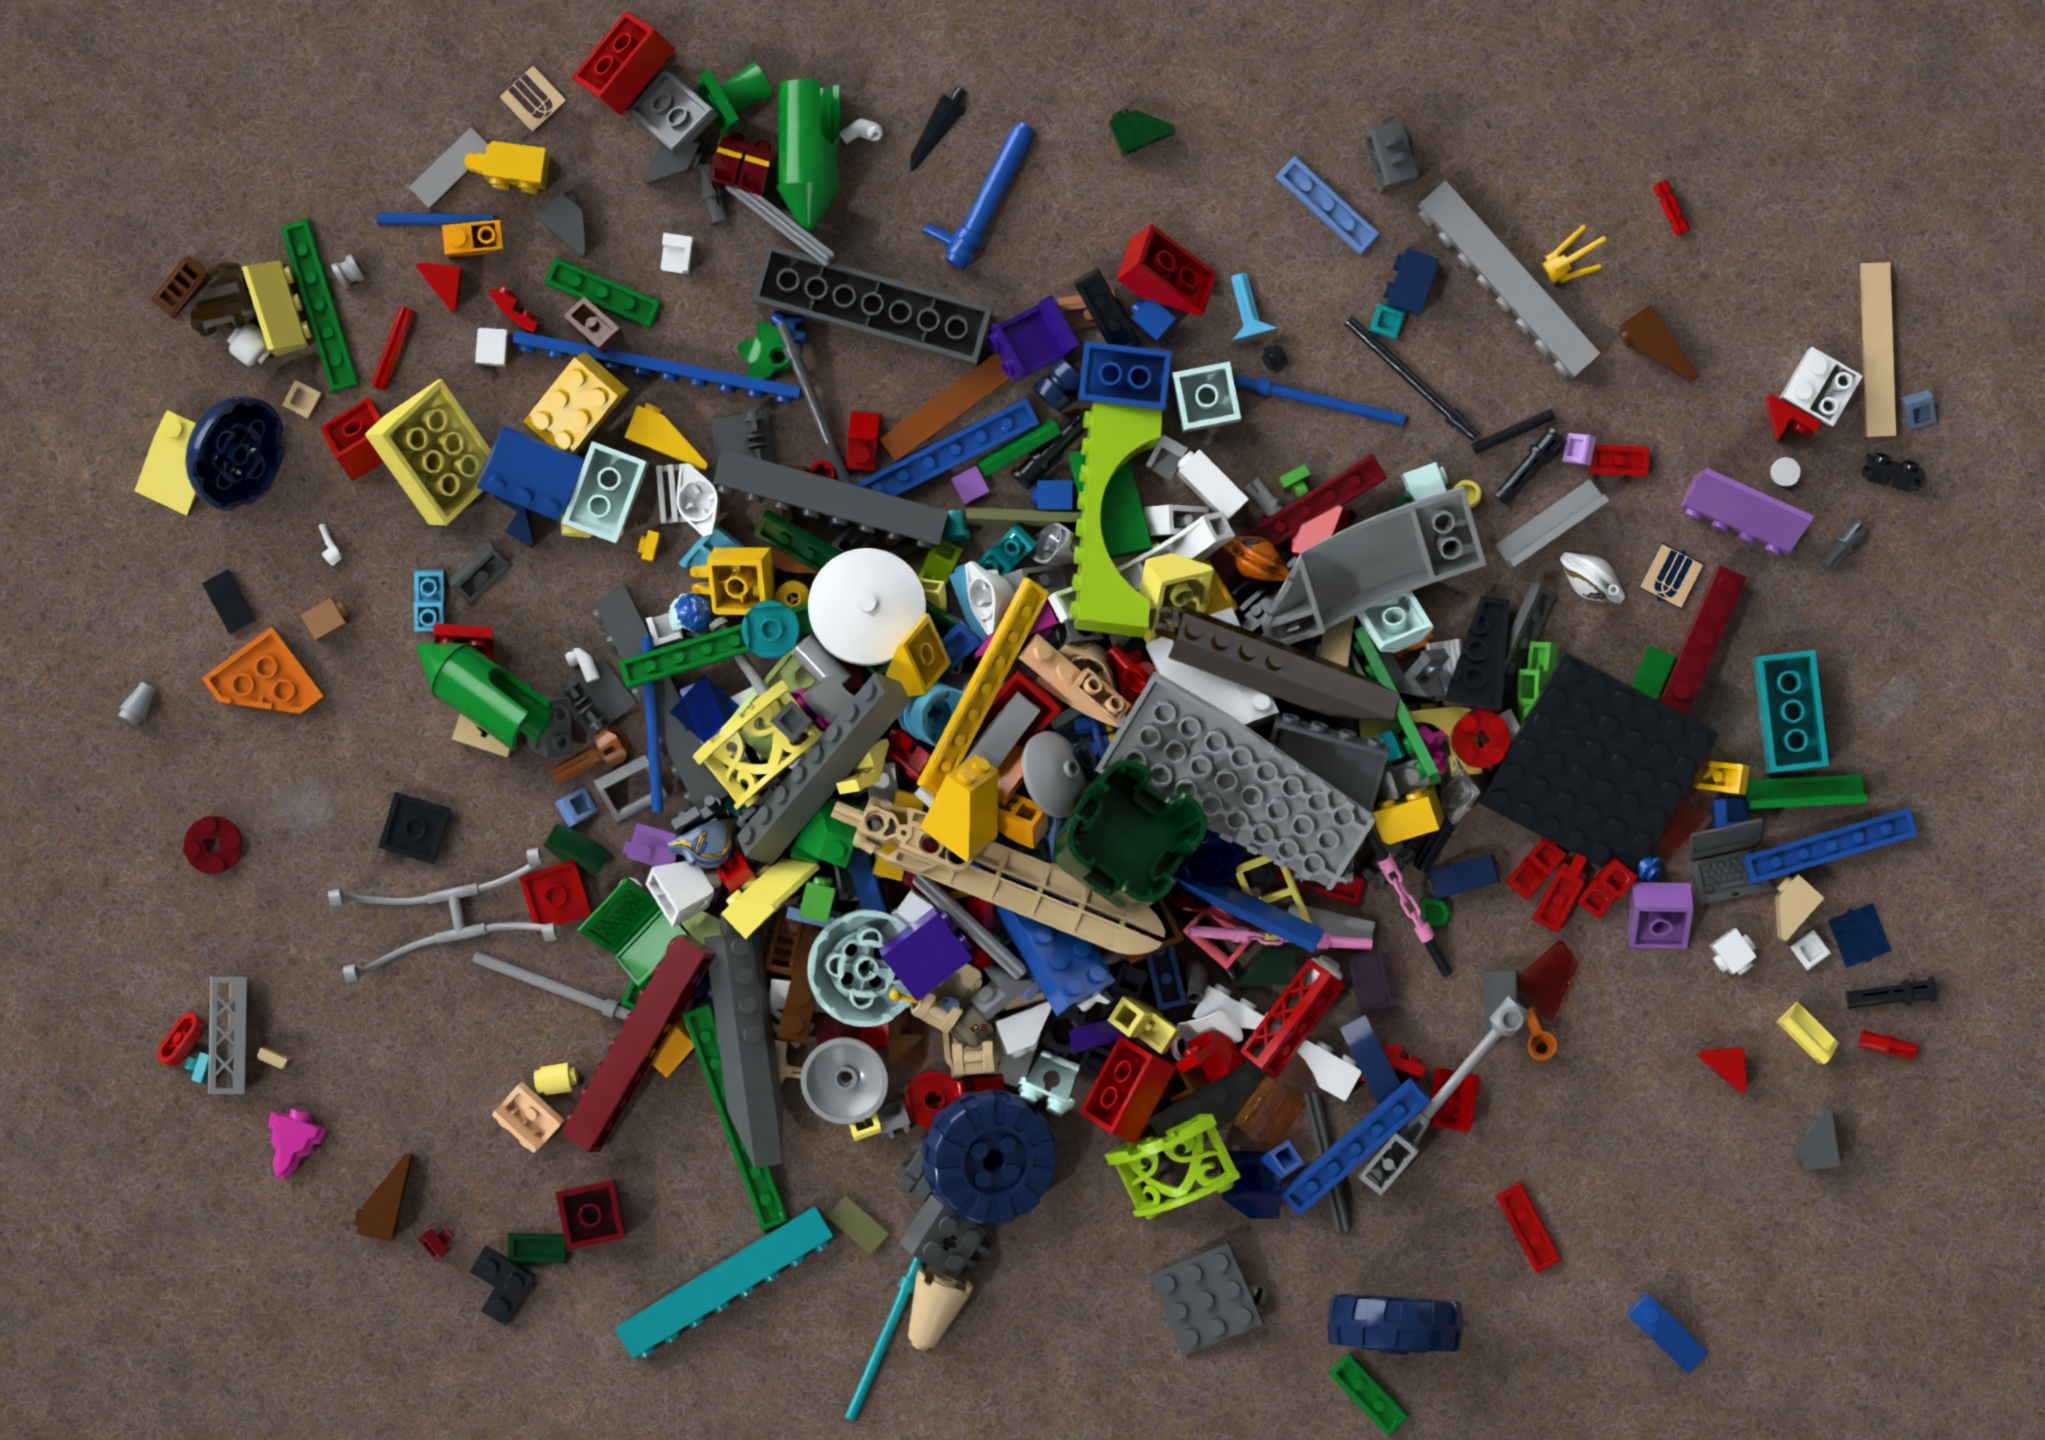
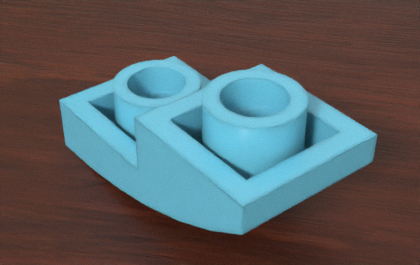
M415 570L414 632L433 631L434 623L444 624L445 621L444 570Z

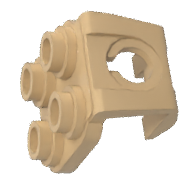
M966 963L922 997L919 1004L912 1003L910 1005L911 1014L948 1033L957 1022L963 1009L969 1005V998L981 988L983 982L981 971L974 965ZM942 997H953L959 999V1007L954 1005L950 1011H947L934 1004V1002H937Z
M996 1014L993 1016L994 1021L999 1019ZM995 1030L992 1036L982 1042L977 1048H970L968 1046L963 1048L962 1043L959 1044L952 1034L942 1031L945 1062L951 1067L952 1078H962V1076L976 1074L999 1075L998 1063L1002 1059L1003 1051Z

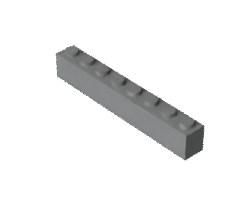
M1446 180L1419 203L1418 208L1421 211L1418 215L1422 221L1428 226L1433 224L1440 233L1437 236L1447 248L1453 246L1459 253L1457 256L1459 262L1467 270L1471 267L1479 275L1476 278L1478 283L1486 291L1491 289L1498 296L1495 301L1506 313L1510 310L1517 317L1515 324L1524 334L1530 332L1537 340L1534 343L1536 348L1544 356L1548 353L1556 361L1554 364L1555 369L1564 378L1569 375L1573 379L1601 354Z

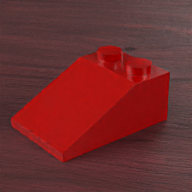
M1150 224L1130 239L1117 281L1139 297L1202 316L1205 313L1217 272L1153 224Z

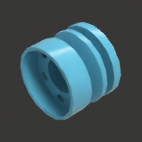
M936 681L926 695L909 697L911 702L897 717L900 727L910 736L936 746L964 692Z

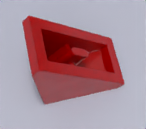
M424 262L417 263L415 267L453 314L456 313L459 308L463 269L458 266Z
M1744 1048L1699 1050L1696 1053L1702 1061L1736 1091L1743 1094L1747 1090Z

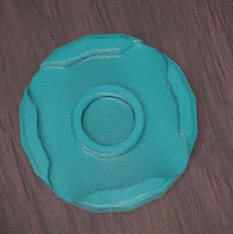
M767 600L757 603L747 612L742 621L741 633L745 645L752 653L761 658L776 659L783 657L795 647L799 639L800 625L796 614L790 607L779 601Z

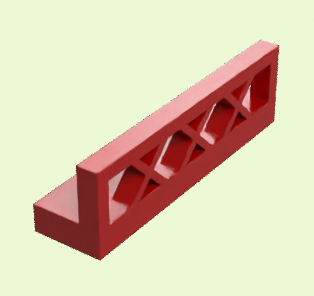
M1309 958L1239 1052L1276 1079L1346 985ZM1313 969L1320 973L1313 984L1306 985V978ZM1300 994V1002L1296 1007L1289 1009L1291 998ZM1282 1018L1280 1029L1271 1032L1273 1022L1276 1019ZM1265 1041V1049L1256 1058L1251 1054L1252 1050L1258 1043Z

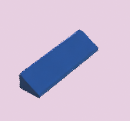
M857 848L852 865L849 868L861 910H877L891 914L881 878H877V875L872 872L875 863L874 853L871 855L861 848Z

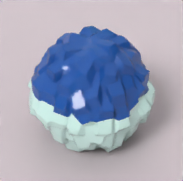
M693 592L683 593L679 595V598H675L668 611L672 630L680 628L691 630L687 633L691 637H699L709 630L708 626L714 617L711 603L702 594H695Z

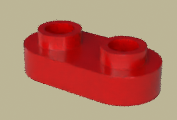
M192 1012L181 1016L160 1044L157 1052L158 1060L169 1067H175L182 1063L188 1052L203 1035L204 1020Z

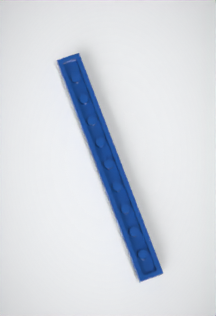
M515 331L513 343L519 346V351L536 354V349L548 351V357L564 360L565 355L576 357L586 351L596 361L605 362L604 368L621 371L622 366L633 368L632 373L642 376H650V372L661 373V379L678 382L679 377L690 379V385L704 388L707 387V383L719 385L718 390L735 393L737 388L747 390V396L764 399V394L776 396V402L792 404L793 400H800L802 389L799 386L611 349L601 353L594 346Z

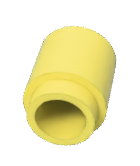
M567 1062L542 1066L540 1070H535L534 1083L537 1093L552 1095L574 1091V1085H578L576 1067L571 1068L570 1063Z

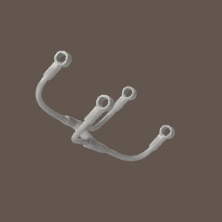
M539 847L527 849L529 864L506 876L479 885L475 883L430 892L426 896L384 898L348 894L343 892L341 888L328 891L329 903L332 908L344 906L348 901L380 905L434 904L449 901L454 925L453 930L438 932L434 936L407 944L364 967H358L357 964L344 966L343 974L347 983L359 981L364 974L419 947L486 935L491 931L536 930L542 931L545 942L558 940L562 930L555 923L506 922L488 925L483 923L466 927L460 898L478 895L481 891L498 887L528 873L543 864L547 858L546 853L541 851Z

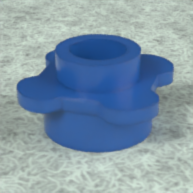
M1651 856L1645 857L1639 863L1635 873L1641 878L1640 882H1654L1660 876L1662 866L1660 865L1661 858L1659 856L1654 859Z

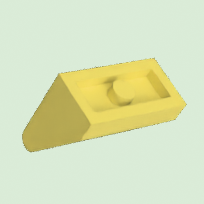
M1798 1001L1776 1021L1819 1064L1827 1063L1839 1044Z

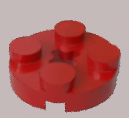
M1473 710L1462 716L1453 726L1451 746L1458 758L1466 765L1474 768H1488L1504 759L1510 746V732L1505 720L1495 713ZM1482 730L1484 731V736L1488 737V742H1485L1483 747L1479 748L1478 743L1473 741V736H1477L1479 731Z
M927 1071L919 1074L909 1084L905 1094V1108L909 1117L918 1125L930 1129L934 1115L943 1106H948L954 1101L953 1093L956 1092L955 1080L950 1075L940 1071ZM930 1092H935L937 1096H942V1101L938 1102V1108H933L931 1104H926L925 1099L930 1097Z

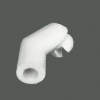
M573 648L574 651L566 653L565 657L570 667L580 665L586 683L600 679L591 655L580 648Z

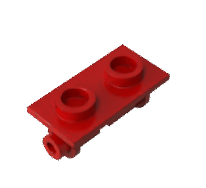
M893 728L889 733L890 740L886 756L894 762H900L906 767V774L918 780L932 754L921 745H918L914 752H912L911 750L917 741L903 729Z

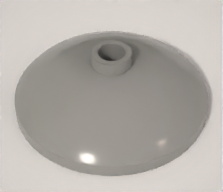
M1052 731L1035 734L1029 739L1022 755V773L1029 795L1034 803L1047 815L1054 818L1069 817L1087 789V776L1074 754V746L1065 737Z
M839 1037L821 1043L809 1054L801 1072V1089L809 1107L823 1119L837 1124H853L869 1118L880 1108L888 1091V1071L883 1059L870 1045L854 1038ZM842 1073H851L852 1079L845 1080L842 1077Z

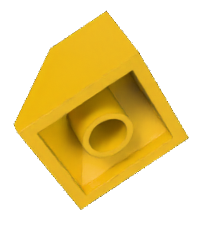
M929 613L924 614L898 645L886 672L887 677L902 683L908 697L926 695L951 664Z

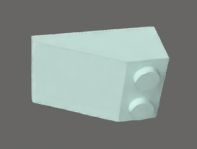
M592 441L562 524L617 544L641 488L649 462Z

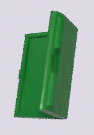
M628 877L610 893L604 902L577 929L606 951L610 950L613 954H616L621 949L614 958L638 987H641L652 976L654 967L659 962H662L667 953V945L671 939L678 934L689 935L680 924L672 927L653 895Z

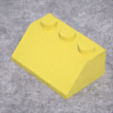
M280 260L242 267L268 351L277 357L308 347L307 339L312 338V334L307 321L302 322L299 311L303 310V306L298 293L293 295L290 284L294 283V278L290 267H284Z
M1173 553L1145 560L1139 593L1150 599L1149 628L1143 637L1146 643L1162 637L1154 631L1156 624L1161 622L1176 628L1178 627L1177 624L1159 617L1160 608L1166 606L1181 611V607L1186 606L1202 613L1205 612L1214 570L1210 565Z
M787 858L779 859L774 865L767 863L757 872L758 879L753 876L741 887L744 890L743 893L738 889L726 900L729 906L721 914L746 939L782 907L821 867L816 863Z

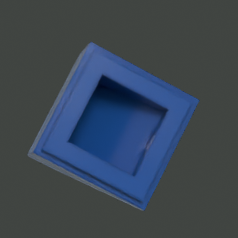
M1289 1139L1260 1158L1281 1179L1305 1164Z

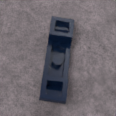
M1364 1014L1339 1028L1379 1105L1398 1089L1401 1084Z

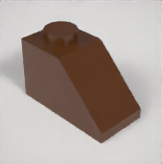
M1200 1065L1183 1073H1180L1178 1068H1176L1156 1106V1110L1197 1091L1209 1083Z

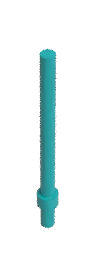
M916 1257L913 1258L906 1276H902L898 1287L900 1290L846 1411L845 1417L852 1421H855L908 1298L911 1293L914 1294L916 1273L919 1266L924 1264L923 1261Z

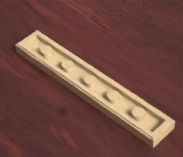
M1890 262L1861 263L1866 437H1895L1896 412Z

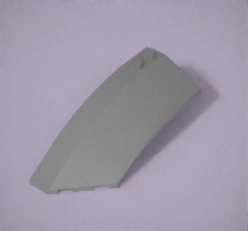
M1464 486L1376 515L1352 525L1301 552L1261 622L1264 635L1290 645L1326 633L1325 630L1394 597L1486 566Z

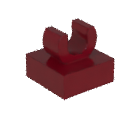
M448 1227L439 1234H436L431 1228L418 1241L433 1259L438 1262L450 1251L445 1243L455 1235Z

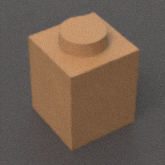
M331 597L300 615L313 638L318 642L349 624L346 620V617L349 616L346 607L341 600L336 603Z

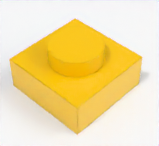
M648 530L647 536H641L638 552L642 553V560L655 562L661 538L660 533Z

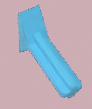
M1239 273L1232 276L1231 282L1243 323V328L1232 341L1277 330V327L1260 322L1248 275L1246 273Z

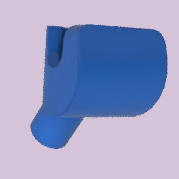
M778 311L772 314L770 321L776 325L788 323L795 343L799 342V345L808 343L806 331H796L797 328L805 326L803 317L787 318Z

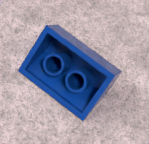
M503 425L482 466L477 488L558 521L571 497L584 463V458Z

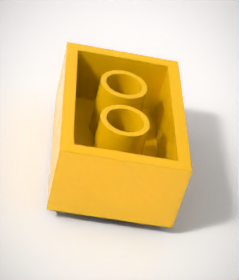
M585 351L573 358L523 422L548 444L576 455L629 389Z

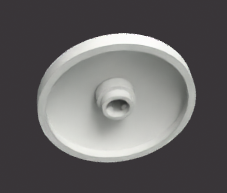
M874 548L850 550L829 561L816 576L808 600L810 624L822 646L838 659L861 666H874L891 661L898 645L926 612L924 590L913 569L898 556Z

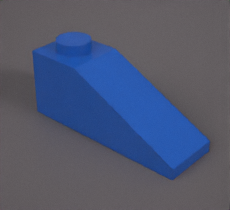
M1644 1292L1625 1312L1688 1374L1708 1354L1648 1293Z

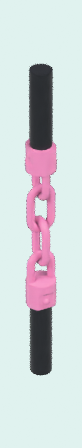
M1372 826L1366 835V839L1377 857V863L1388 882L1394 885L1400 896V904L1409 918L1413 919L1416 925L1414 931L1420 941L1425 944L1442 977L1449 976L1452 973V969L1434 938V932L1429 923L1423 921L1420 907L1415 898L1408 894L1402 883L1403 877L1392 855L1386 851ZM1395 871L1398 877H1394L1392 880L1389 873ZM1409 899L1416 909L1412 911V914L1405 904Z

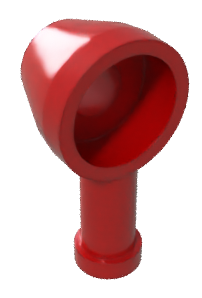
M1118 642L1107 651L1124 670L1123 679L1125 684L1132 691L1141 693L1153 672H1156L1153 664L1149 661H1141L1134 664L1120 648Z

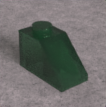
M1285 944L1268 945V950H1258L1232 979V986L1289 985L1296 976L1295 950L1286 949Z

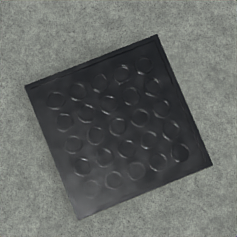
M1564 650L1510 744L1508 752L1499 763L1478 801L1483 806L1574 854H1581L1587 858V861L1602 869L1616 858L1635 873L1639 863L1650 854L1719 733Z

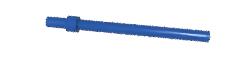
M1236 375L1234 382L1235 386L1254 390L1256 394L1262 396L1271 394L1403 426L1406 415L1271 383L1270 379L1262 377L1258 380Z
M653 636L641 637L642 653L654 650ZM656 682L644 685L652 812H663Z

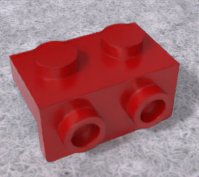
M1436 1067L1430 1100L1433 1099L1456 1070ZM1469 1073L1430 1119L1429 1125L1469 1133L1475 1119L1474 1108L1476 1097L1480 1091V1075Z

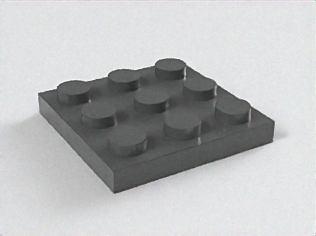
M1230 1241L1148 1275L1183 1356L1264 1323Z

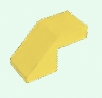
M887 738L880 739L873 745L854 768V775L836 783L839 794L860 791L880 780L889 746Z

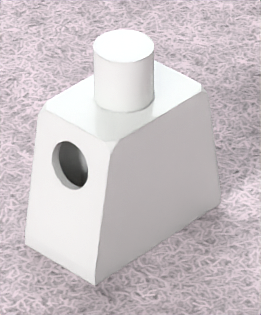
M687 861L652 867L646 886L671 926L675 927L709 907L714 895V888L721 886V877L716 870L703 873L700 866L692 867L689 866Z

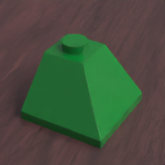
M830 796L800 831L796 847L820 860L848 868L852 865L857 847L853 845L857 828L830 816L837 801L861 811H865V808Z

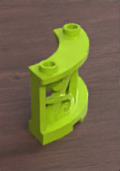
M1198 1114L1166 1130L1167 1136L1158 1139V1137L1153 1138V1136L1138 1139L1136 1145L1127 1141L1104 1154L1108 1164L1116 1166L1136 1208L1132 1211L1135 1217L1145 1216L1147 1220L1152 1219L1164 1211L1192 1202L1216 1190L1218 1193L1225 1192L1234 1186L1233 1182L1241 1178L1215 1126L1217 1123L1213 1114ZM1204 1131H1206L1213 1148L1204 1150ZM1183 1144L1186 1148L1184 1153L1192 1150V1154H1180L1176 1146ZM1161 1151H1164L1170 1159L1176 1162H1190L1187 1175L1180 1187L1166 1184L1152 1176L1160 1165ZM1217 1155L1225 1172L1211 1177L1207 1174V1170L1214 1169L1217 1165L1214 1162L1202 1163L1204 1158ZM1143 1158H1148L1152 1162V1167L1147 1171L1145 1168L1149 1164L1145 1163ZM1195 1181L1201 1184L1194 1188H1191ZM1147 1192L1152 1194L1153 1200H1150Z

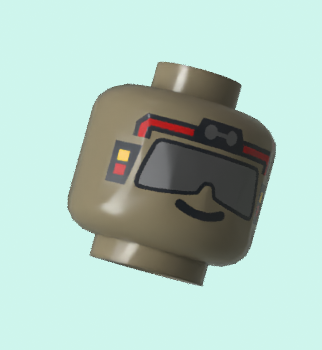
M969 1005L963 1009L962 1014L950 1032L959 1044L962 1043L963 1048L967 1046L977 1048L982 1042L992 1036L994 1030L991 1022L994 1021V1018L992 1017L987 1020L974 1005Z

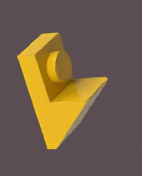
M1704 760L1694 776L1692 788L1732 795H1746L1750 766Z

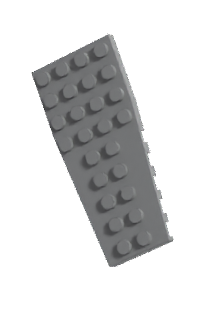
M1155 671L1095 771L1101 774L1114 763L1124 760L1143 764L1154 773L1148 784L1169 798H1174L1183 792L1196 800L1205 812L1207 829L1219 834V838L1229 843L1233 841L1247 848L1246 851L1254 855L1258 853L1273 860V864L1281 868L1284 866L1300 873V877L1304 879H1313L1327 886L1326 889L1329 891L1334 888L1376 819L1373 813L1243 723Z

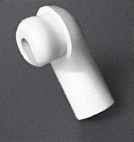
M858 119L840 131V136L846 145L857 137L878 141L883 135L882 128L878 123L866 119Z

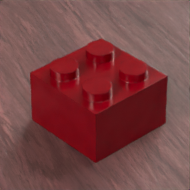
M616 1178L555 1192L567 1250L623 1239L627 1236Z

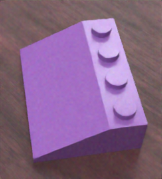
M1708 468L1701 470L1693 476L1680 506L1686 509L1685 514L1696 520H1701L1702 517L1713 521L1712 527L1723 532H1728V529L1734 530L1739 533V539L1750 544H1754L1755 540L1766 545L1764 548L1766 551L1777 556H1781L1782 552L1785 554L1791 552L1814 517L1809 513Z

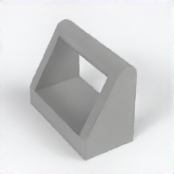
M646 754L593 781L616 823L651 805L650 792L616 810L606 790L644 769H647L649 773V757ZM662 785V794L664 799L668 797V794L664 786Z

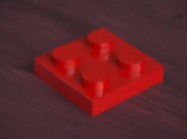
M574 860L519 877L533 923H555L556 926L592 914L578 866Z

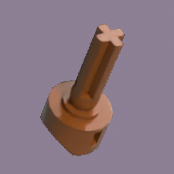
M609 726L595 733L597 746L551 769L550 772L553 775V780L560 785L604 760L612 768L626 762L631 749V743L622 728Z

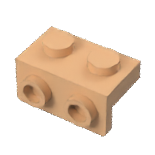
M523 1081L516 1086L503 1103L492 1113V1116L497 1119L500 1126L508 1129L519 1139L523 1147L531 1150L533 1153H536L565 1121Z

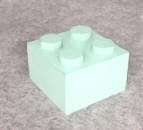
M1230 361L1172 373L1171 377L1183 433L1240 422L1241 414Z

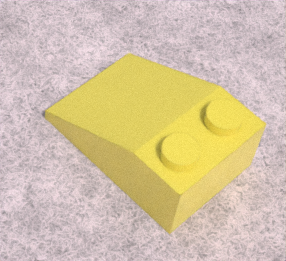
M167 410L153 438L135 492L187 516L197 497L188 480L185 467L186 447L196 423Z

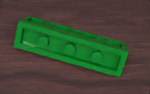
M1862 774L1748 780L1746 789L1747 809L1868 803V794L1863 792Z

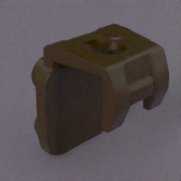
M224 262L209 270L210 277L216 276L209 281L210 289L236 282L239 292L196 303L197 307L191 311L190 325L192 329L200 333V336L214 334L217 331L216 327L222 324L228 325L229 329L239 328L245 324L244 319L246 315L252 314L251 295L239 263Z

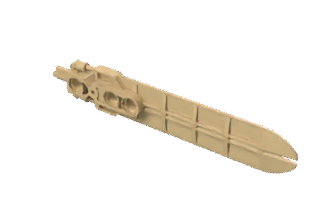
M875 796L869 799L865 811L838 801L834 806L831 818L857 828L853 845L871 855L872 853L877 854L895 867L918 876L922 875L1116 953L1141 955L1159 949L1162 944L1160 941L1125 927V924L1165 938L1164 926L1150 907L1135 912L1122 910L1077 881L1061 868L999 843L992 842L969 861L955 864L950 859V854L953 852L920 828L927 813L915 808L892 805L893 802L882 800ZM891 811L906 814L907 825H900L896 815L891 813ZM878 820L883 828L880 831H872L869 829L867 822ZM928 841L933 842L937 846V851L935 853H928L923 849L922 844ZM892 843L897 847L890 855L876 848L877 846L885 847ZM971 863L996 872V874L994 875L992 873L974 867L971 865ZM1001 875L1007 876L1009 878H1012L1014 880L1037 888V891H1034L1032 889H1029L1027 887L1004 879L1001 877ZM1044 891L1078 905V908L1044 895L1042 892ZM1085 907L1120 922L1117 924L1083 909Z

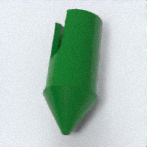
M820 79L787 80L780 82L778 87V185L776 189L797 223L813 234L842 188L839 185L840 84L828 88H820Z
M419 643L417 645L416 651L434 698L441 699L514 752L517 749L516 737L519 731L534 741L541 737L552 717L553 704L478 651L475 645L472 643Z

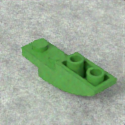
M1530 641L1527 669H1519L1517 701L1520 727L1557 664L1558 643Z

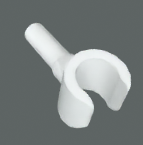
M321 524L319 529L325 544L328 546V549L321 554L333 566L342 559V553H339L338 547L331 539L326 524Z

